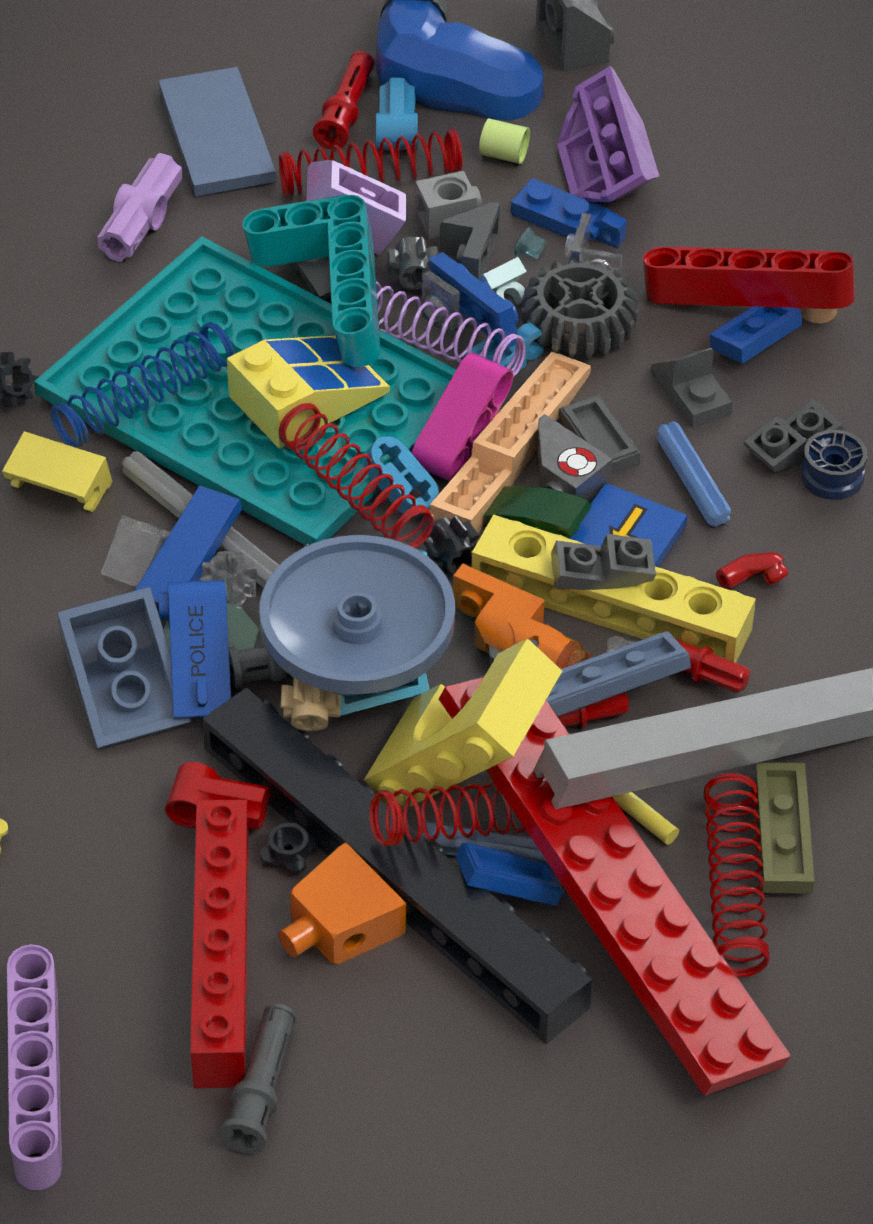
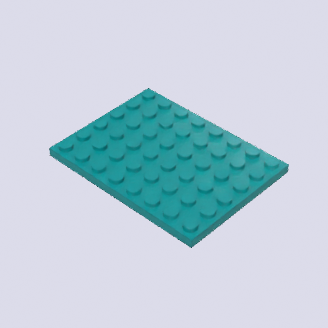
M201 236L34 381L35 394L53 405L59 402L67 405L71 395L75 394L82 397L86 387L90 386L97 389L101 379L105 378L112 381V376L116 371L120 370L127 373L129 364H141L146 355L156 357L159 348L166 347L170 349L174 340L180 339L185 341V337L189 332L199 333L202 325L208 322L218 324L225 331L232 343L234 354L268 339L335 336L332 321V304ZM208 328L211 343L219 356L227 361V354L220 338L211 328ZM379 329L380 355L369 366L390 386V393L331 423L337 425L339 434L348 435L350 439L349 444L359 445L361 449L360 454H364L377 439L386 436L398 439L412 453L416 440L457 369ZM191 336L188 343L195 348L203 359L207 368L206 379L199 378L192 370L186 357L184 344L178 343L174 347V351L184 360L192 374V387L185 386L177 377L171 363L170 352L163 351L159 355V359L167 365L177 381V395L168 392L162 384L155 360H146L145 367L155 376L163 391L162 403L155 401L147 391L142 379L141 369L139 367L131 369L130 375L140 384L148 398L149 407L147 411L139 408L133 400L127 385L126 376L118 375L116 377L115 383L126 393L133 406L134 416L132 419L127 418L119 409L113 395L112 385L107 382L101 385L100 391L107 396L117 411L119 417L118 427L111 425L105 418L98 403L97 393L92 390L87 392L86 400L92 404L100 415L104 424L105 434L198 486L240 499L243 511L305 546L331 538L357 512V510L352 509L347 500L339 496L336 490L329 487L326 480L319 478L315 470L306 465L305 460L298 458L294 450L286 446L279 449L229 397L227 367H221V371L217 372L209 366L202 354L198 336ZM189 349L191 359L196 369L200 372V374L204 375L199 360L197 359L195 354ZM207 353L209 359L214 364V366L218 367V364H216ZM174 356L180 374L189 383L185 369ZM160 365L164 379L169 387L175 391L171 378ZM146 374V378L153 393L157 396V398L160 399L159 392L155 384L153 383L151 378ZM131 381L134 393L136 394L140 403L145 407V403L141 393ZM116 389L121 404L127 413L130 414L125 399ZM77 398L73 399L71 408L75 410L84 422L89 424L83 410L82 401ZM102 398L104 407L108 415L116 423L115 417L110 407ZM87 406L91 419L93 420L96 427L101 431L100 425L95 415ZM328 427L322 438L308 448V457L317 455L321 446L335 435L333 428ZM320 431V432L314 437L313 440H315V439L319 436V434H320L322 431ZM339 437L331 450L319 458V467L328 465L332 456L346 445L344 438ZM332 441L324 448V450L327 449V447L332 443ZM307 442L297 447L305 446ZM348 448L346 455L337 464L330 467V477L339 475L343 466L357 455L355 448ZM304 449V450H298V451L300 452L301 455H304L305 449ZM388 454L379 458L384 465L393 461ZM363 457L359 458L356 466L349 473L341 477L340 487L350 485L355 475L364 468ZM316 459L309 461L312 465H315ZM327 469L320 470V472L325 475ZM368 474L360 483L352 488L351 497L362 494L365 487L372 480ZM338 479L331 480L333 485L337 484ZM378 486L364 497L362 507L380 490ZM349 489L341 491L347 496ZM360 499L353 500L354 504L358 506Z

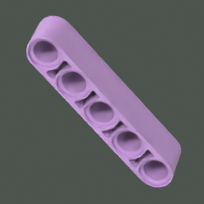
M30 944L21 946L13 951L7 963L9 1145L16 1180L21 1186L29 1190L39 1191L55 1184L62 1171L58 988L53 956L46 948ZM32 1064H40V1065L34 1066V1067H30V1066H29V1065H32ZM42 1108L41 1110L35 1112L29 1111L30 1109ZM36 1153L43 1154L42 1156L36 1158L28 1157Z

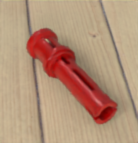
M355 51L352 53L335 95L326 99L322 107L323 117L318 119L313 127L315 141L326 149H332L335 144L340 148L344 147L349 139V128L358 119L359 110L357 103L375 65L374 58L365 51ZM333 127H336L334 137L330 138Z

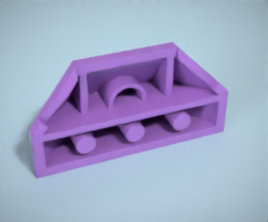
M609 66L576 86L572 96L574 103L565 117L557 142L570 193L591 203L609 202L623 198L658 178L659 173L644 123L613 68Z

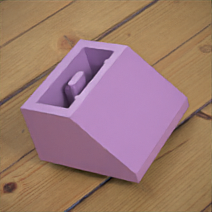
M336 161L311 162L307 169V201L350 194L363 198L373 234L374 253L381 255L406 222V194Z

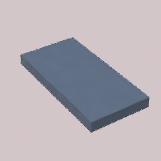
M238 67L158 80L159 92L194 196L276 182V171Z

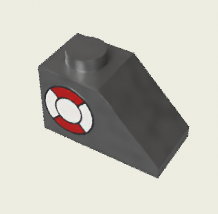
M544 414L538 419L537 457L540 487L566 492L586 499L591 504L604 484H611L612 458Z

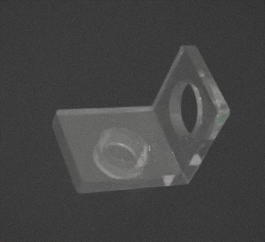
M582 213L576 234H568L564 258H571L575 263H584L587 258L590 263L596 261L605 262L611 270L619 269L621 275V254L588 249L591 214Z
M431 271L423 274L422 304L432 302L435 310L440 307H446L449 316L455 312L459 313L460 292ZM425 306L422 310V317L429 321L432 309L430 306ZM444 311L438 312L433 323L440 330L446 320ZM454 316L450 320L445 332L452 338L455 337L460 325L458 317ZM467 322L465 326L462 328V331L471 326L472 323Z
M122 515L101 573L137 587L158 554L163 538H167L171 531L143 520Z

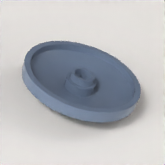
M369 535L339 536L315 542L298 550L273 571L263 588L260 599L261 635L269 654L275 662L301 682L335 693H377L400 687L415 680L440 660L446 652L454 633L455 599L450 582L435 562L419 550L402 542L384 537Z

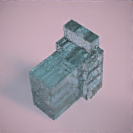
M528 227L517 240L514 255L518 256L519 253H526L538 258L545 248L547 240L534 235L532 228Z

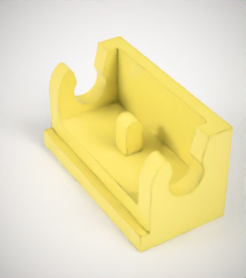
M25 431L2 470L4 478L12 480L10 485L20 488L24 482H28L77 498L78 502L85 504L83 509L91 512L96 509L106 489H109L113 482L106 457Z

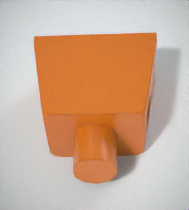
M344 843L293 887L290 892V915L293 923L280 930L278 937L286 952L294 958L315 946L330 963L340 964L405 934L406 903L347 843Z

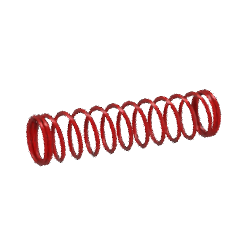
M454 128L446 132L444 144L440 135L433 131L429 136L428 146L424 138L417 133L412 140L411 148L407 139L401 135L397 139L395 151L391 142L387 138H383L379 147V155L375 145L370 140L365 142L362 156L358 146L353 142L347 148L346 159L337 144L332 147L330 160L334 161L335 149H337L343 165L350 168V154L353 146L359 159L362 174L367 176L366 156L367 147L370 144L376 159L380 182L384 183L383 147L386 142L394 162L396 180L399 182L401 180L399 146L400 141L403 140L409 155L413 179H416L415 146L416 140L419 137L425 151L428 173L432 177L431 147L432 139L435 135L442 151L445 174L450 173L449 166L452 173L460 172L463 168L460 138ZM320 146L317 147L314 153V162L318 161L319 151L324 161L328 160L325 151ZM301 149L298 154L297 168L292 155L288 151L280 152L279 154L280 179L286 197L289 195L292 197L294 194L293 172L298 194H302V154L304 153L308 165L312 162L308 152L304 149Z
M311 403L300 404L285 415L278 430L280 441L287 448L294 450L298 458L305 460L306 465L315 470L319 478L326 480L329 487L336 490L342 499L347 500L352 509L359 511L363 519L370 521L375 530L382 532L384 538L399 542L406 540L421 529L426 518L427 524L425 529L413 542L407 545L417 548L428 538L434 525L432 512L423 505L416 506L415 497L409 494L405 495L403 485H393L394 479L392 475H382V467L379 464H371L372 459L370 455L360 454L361 449L359 445L349 444L350 439L348 435L339 434L337 425L328 424L326 415L321 414L315 405ZM303 410H313L315 415H312L301 424L295 434L294 441H288L286 431L291 419ZM321 418H323L325 423L319 428ZM314 419L313 425L308 432L298 439L301 430L308 422ZM328 427L333 428L335 435L321 446L317 455L308 457V448L322 438ZM320 431H322V432L319 434V436H318L315 440H313L314 437H315ZM339 437L344 438L346 445L332 456L328 465L319 467V458L331 450ZM332 441V443L327 447V449L324 450V448ZM307 442L305 446L297 447ZM348 448H355L357 455L343 466L339 475L330 477V467L337 464L346 455ZM304 449H305L304 455H301L300 452L298 451V450H304ZM359 458H366L368 466L361 469L355 475L350 485L340 487L341 477L345 476L356 466ZM316 459L315 465H312L309 461ZM370 468H377L379 476L369 482L361 495L351 497L352 488L367 476ZM327 469L325 475L320 472V470ZM381 478H388L390 486L377 496L373 505L362 507L364 497L378 486ZM338 479L337 484L333 485L331 480ZM393 488L400 489L401 497L393 501L384 515L374 517L375 507L384 502ZM349 489L348 495H344L341 490ZM360 499L359 505H355L353 500ZM403 499H411L412 507L403 513L394 526L385 528L386 518L398 509ZM371 509L369 517L364 513V511ZM424 513L420 524L415 530L404 537L397 538L399 531L410 518ZM382 519L381 527L377 526L375 521ZM392 530L391 537L385 531Z
M725 773L710 779L704 786L703 792L706 803L705 816L708 820L706 832L709 836L707 838V848L710 852L708 854V864L711 868L709 880L712 884L710 887V897L713 900L711 903V913L714 917L712 929L715 933L713 943L717 948L719 957L722 955L733 961L750 962L764 957L762 962L756 966L731 968L736 977H747L763 971L770 961L769 946L763 940L768 933V929L762 924L766 919L767 913L764 908L760 907L765 902V895L760 891L764 885V879L758 874L763 868V863L757 858L762 850L760 844L756 842L760 838L761 833L758 827L755 826L759 822V815L754 810L758 806V791L754 780L748 776L738 773ZM725 781H740L746 783L752 789V793L743 790H729L718 794L714 798H711L709 795V791L714 785ZM729 794L749 796L745 800L735 803L716 801L720 797ZM753 803V806L751 808L746 807ZM710 809L716 812L712 816H710ZM739 809H740V810H745V811H743V812H735V813L726 812V811H735V810H739ZM751 812L754 815L752 823L739 821L718 825L713 821L719 814L735 817ZM711 824H712L714 827L717 828V829H715V830L712 831V832H711ZM739 825L746 826V827H741V828H727V827H730V826H739ZM752 828L756 832L753 839L740 837L720 841L714 837L720 830L741 832ZM712 840L718 844V845H716V846L713 847V848H712ZM731 842H746L741 844H731ZM754 844L757 848L755 855L742 853L721 857L716 853V850L721 846L741 848ZM713 856L719 859L715 864H713ZM733 858H747L741 860H733ZM755 860L758 864L755 872L736 870L725 874L717 869V866L723 862L741 864ZM714 872L721 877L714 880ZM737 874H748V875H742V876H734V875H737ZM755 876L759 880V885L756 888L741 886L725 890L717 885L724 878L743 880ZM715 888L722 893L715 896ZM756 892L760 896V902L757 905L737 903L726 906L719 902V899L726 894L745 896ZM716 904L723 908V910L717 913ZM758 909L762 914L758 921L745 919L728 923L720 918L726 911L749 912ZM717 921L725 926L718 930ZM758 925L763 930L759 938L744 936L728 939L721 935L722 931L728 927L745 929ZM718 937L725 941L720 947L718 945ZM735 948H752L760 951L761 954L754 957L739 958L727 955L724 952Z
M487 782L482 787L471 783L466 785L465 788L454 784L448 787L447 790L443 787L435 786L429 792L420 787L414 789L411 793L404 789L397 790L394 794L387 790L379 791L373 797L369 809L372 833L378 843L383 846L400 844L404 836V830L409 841L415 844L422 835V829L426 838L431 842L438 838L440 829L448 840L454 839L458 829L463 837L467 839L472 837L476 828L484 837L490 835L493 826L501 835L507 834L511 825L519 834L523 833L526 829L524 827L521 829L517 828L513 817V810L503 797L507 809V825L505 830H500L495 811L499 789L494 782ZM490 786L496 788L492 804L484 790ZM471 788L479 790L474 804L467 792ZM455 789L461 791L457 801V808L449 794L450 791ZM436 791L444 793L440 801L439 809L437 803L431 795L433 792ZM419 792L426 794L421 811L416 799L413 797L414 794ZM400 794L408 796L403 813L395 798ZM481 794L486 799L489 809L490 821L488 831L486 832L482 831L478 819V805ZM464 795L469 802L472 816L471 831L468 834L463 830L460 811ZM383 796L388 800L385 814L388 840L382 835L378 819L379 804ZM446 797L451 803L454 815V829L451 835L447 834L443 823V808ZM428 799H430L436 816V832L433 837L427 831L425 820ZM410 801L415 806L418 818V834L416 838H412L408 828L407 815ZM390 810L392 813V831L390 829Z

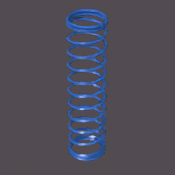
M208 322L202 325L199 333L189 332L185 337V341L180 339L174 340L170 349L166 347L159 348L156 357L146 355L141 364H129L127 373L120 370L116 371L112 376V381L105 378L101 379L97 389L90 386L86 387L82 397L75 394L71 395L67 405L60 402L52 405L50 411L51 420L56 432L66 445L75 448L82 446L83 442H89L90 436L85 423L75 410L71 408L72 400L77 398L82 401L83 410L90 426L96 433L104 434L105 428L100 415L92 404L86 400V394L91 390L97 393L98 403L107 421L111 425L118 427L119 417L117 411L107 396L100 391L101 385L106 382L112 385L113 395L121 412L127 418L132 419L134 409L130 399L121 387L115 383L118 375L126 376L127 385L133 400L139 408L147 411L149 407L148 398L140 384L130 375L133 367L141 369L142 379L147 391L155 401L162 403L164 395L160 384L155 376L145 367V362L148 359L155 360L159 378L167 391L177 395V381L167 365L159 359V355L163 351L170 352L171 363L179 380L185 386L192 387V374L184 360L174 351L175 345L178 343L184 344L186 357L192 370L199 378L206 379V365L200 354L188 343L189 338L194 335L199 337L200 348L206 362L212 369L218 372L221 371V367H227V361L219 356L211 343L208 328H211L220 338L227 358L234 355L229 337L218 324ZM189 349L195 354V356L199 360L204 375L200 374V372L196 369L191 359ZM207 353H208L209 356L212 358V360H213L216 364H218V367L214 366V364H213V363L211 362V360L209 359ZM174 356L185 369L189 383L180 374ZM160 365L171 378L175 391L169 387L164 379ZM146 374L151 378V380L155 384L159 392L160 399L157 398V396L153 393L146 378ZM131 381L141 393L145 403V407L140 403L136 394L134 393ZM116 389L125 399L130 414L127 413L121 404ZM102 398L110 407L115 417L116 423L108 415L104 407ZM87 406L95 415L100 425L101 431L96 427L93 420L91 419ZM58 409L70 422L76 436V442L64 429Z

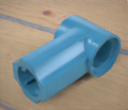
M390 78L385 85L380 86L379 113H376L377 150H379L383 138H387L395 150L397 139L401 135L407 139L411 148L412 140L415 134L418 133V113H414V86L409 85L404 78ZM418 138L416 140L415 150L418 149ZM403 140L400 141L399 150H407ZM385 142L383 150H390Z

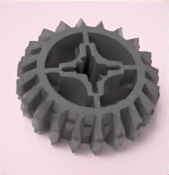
M570 258L566 265H561L553 261L550 270L539 268L538 275L529 278V283L522 296V321L524 324L532 323L541 330L542 335L534 340H537L543 349L552 347L553 352L558 354L562 352L569 353L572 359L575 355H585L590 360L593 353L597 352L607 356L610 348L621 349L624 340L631 338L635 322L638 321V297L636 296V290L632 289L630 278L621 277L619 269L607 270L605 262L592 265L588 258L584 263H575Z

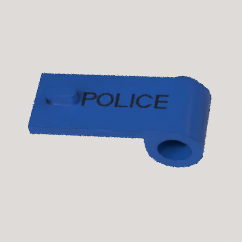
M225 580L167 582V592H158V611L160 621L168 620L170 630L173 719L204 718L231 699Z

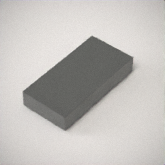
M600 395L559 408V420L566 429L612 458V473L640 464L641 452Z

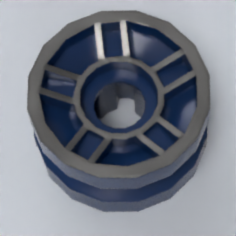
M825 430L817 432L810 437L804 447V461L801 470L802 482L806 489L816 496L829 500L845 499L860 491L864 483V469L867 464V448L862 440L854 434L843 430Z

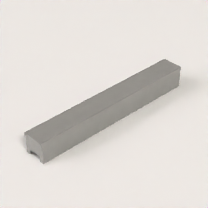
M873 668L547 739L544 742V749L533 771L537 778H546L555 793L551 802L555 809H560L873 736Z

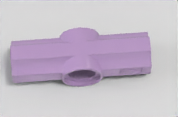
M158 153L156 157L149 158L133 184H123L119 188L114 201L113 214L97 237L98 248L107 255L108 259L123 262L125 258L132 257L148 230L156 231L161 227L166 215L167 201L182 179V167L173 160L172 156Z

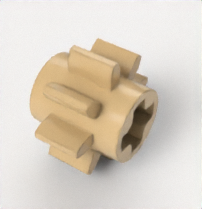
M296 678L293 680V686L282 685L280 708H283V717L291 718V724L295 728L303 731H319L328 726V716H340V694L315 688Z

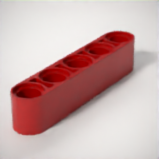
M657 247L650 249L643 255L646 297L649 301L658 304L841 309L848 307L856 299L853 257L841 251Z

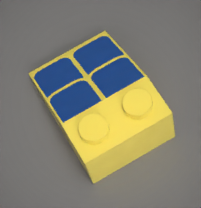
M336 335L263 340L227 358L229 397L279 449L285 446L280 441L278 434L281 421L294 407L300 404L311 403L319 409L321 414L326 415L329 424L390 393V386L369 365L351 367L342 361ZM303 410L291 419L286 431L288 441H294L295 434L301 424L312 415H315L313 410ZM321 418L319 428L325 423L323 418ZM314 419L305 425L298 439L308 432L313 425Z

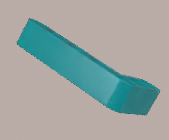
M353 194L263 208L249 213L243 219L242 227L252 262L256 265L267 267L329 257L332 321L342 361L351 367H363L374 362L380 355V336L373 234L364 199Z

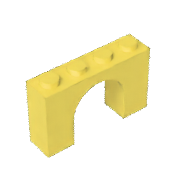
M526 638L497 654L473 696L453 719L450 718L438 700L445 688L442 684L413 698L363 781L375 792L387 790L394 794L395 791L404 789L411 793L419 787L429 792L435 786L447 789L513 757L560 677L562 670ZM440 791L433 792L431 795L433 796ZM419 792L414 794L413 797L419 803L424 800L426 794ZM400 794L395 798L401 809L404 810L408 796ZM383 796L381 800L388 805V800Z

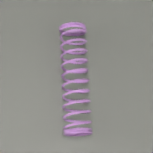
M376 281L378 313L383 302V291L389 290L391 294L385 314L379 321V325L384 321L386 330L382 331L397 339L401 338L407 344H415L419 349H429L434 355H443L450 361L457 360L460 364L462 362L460 358L467 351L468 353L472 352V345L478 331L482 327H486L488 336L479 356L486 358L490 340L498 332L502 335V341L495 351L493 362L500 364L506 346L512 340H516L515 353L506 368L510 369L515 362L511 369L514 376L521 369L526 353L525 341L521 336L510 334L505 337L503 329L500 328L491 332L488 323H483L477 327L474 318H468L463 321L461 314L458 312L449 316L446 307H440L435 310L432 302H426L421 305L420 299L416 296L407 300L405 292L399 291L394 294L390 286L382 288ZM401 295L404 297V305L400 311L399 319L395 325L388 328V315L393 307L394 299ZM411 301H417L418 310L414 316L413 323L403 334L401 322L407 311V306ZM425 306H430L432 315L427 324V329L422 336L416 339L415 327L420 318L421 311ZM444 311L446 320L441 329V334L430 345L429 332L434 323L435 316L438 312ZM456 316L460 321L454 341L444 350V334L448 328V323ZM467 322H472L474 330L469 345L458 355L457 344L462 328ZM397 326L399 335H395L391 332ZM411 331L413 338L412 341L407 340L405 338V336L408 335ZM426 336L427 346L420 345L419 341ZM440 341L441 351L434 350L432 347ZM453 347L455 357L449 356L447 354V352Z

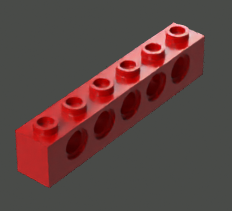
M197 800L191 1012L193 1088H234L240 1081H243L246 1075L249 867L247 800Z

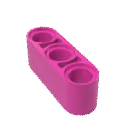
M473 352L468 353L464 357L412 450V455L428 473L450 482L470 459L474 440L497 415L511 389L514 376L511 369Z

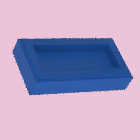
M467 842L461 844L455 856L468 886L553 906L558 905L564 893L556 874L546 861Z

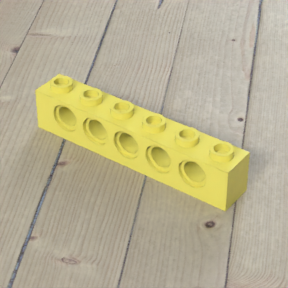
M493 515L472 551V568L544 599L545 608L640 639H646L668 631L674 638L701 649L709 646L713 648L715 655L736 663L752 631L756 598L656 566L654 581L639 585L599 590L555 588L551 551L556 540L573 543L581 542L568 539L562 535L546 532L518 521Z

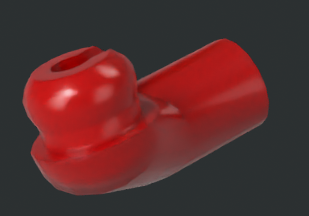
M776 552L746 554L716 571V578L722 588L730 590L762 572L765 582L772 585L788 576V569L782 562L784 558Z

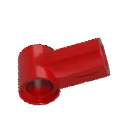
M187 762L178 768L164 811L172 822L186 828H196L197 800H247L248 828L259 830L260 827L263 828L270 798L269 787L219 778V775L211 767L199 762Z

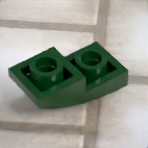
M505 486L483 516L487 523L490 522L493 515L569 538L579 530L581 522L591 509V505L586 499L558 490L533 486Z

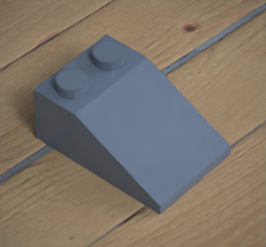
M150 587L57 612L58 629L97 750L191 724L190 719H173L171 654Z

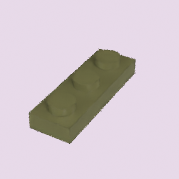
M758 762L755 767V784L758 791V829L761 832L759 844L762 848L760 860L763 863L761 876L764 879L762 891L763 893L813 894L815 878L805 763Z

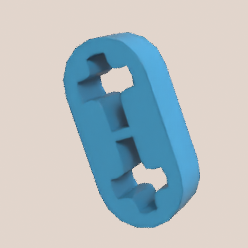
M390 436L377 439L365 452V454L370 455L372 459L371 464H379L383 469L382 475H392L394 479L393 485H403L405 495L418 489L422 496L416 498V506L423 505L429 510L430 504L439 495L438 486L434 479L398 439ZM388 454L393 461L384 465L379 458ZM363 458L364 467L368 466L366 458ZM370 468L368 475L373 480L379 476V471L377 468ZM381 478L378 487L383 491L390 486L388 478ZM392 489L388 496L392 503L401 497L400 489ZM403 499L398 507L401 513L412 507L411 499ZM424 513L417 514L413 517H420L424 515Z

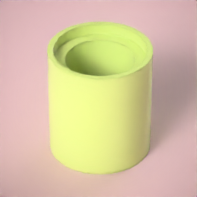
M490 118L487 119L480 138V155L522 164L529 146L530 128Z

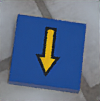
M605 483L590 504L591 509L581 522L579 530L568 539L596 546L602 545L606 534L652 540L654 563L656 567H659L686 528L688 515Z

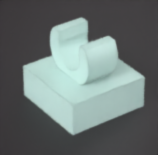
M519 257L483 274L478 280L485 281L503 299L504 293L511 295L514 302L519 305L522 303L525 288L517 281L527 271Z

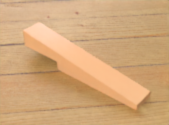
M551 351L474 440L470 459L430 504V511L434 516V522L440 518H453L457 516L462 523L469 521L479 533L487 522L483 515L503 487L514 484L537 451L538 419L545 414L554 421H558L559 408L570 404L589 377L591 365Z

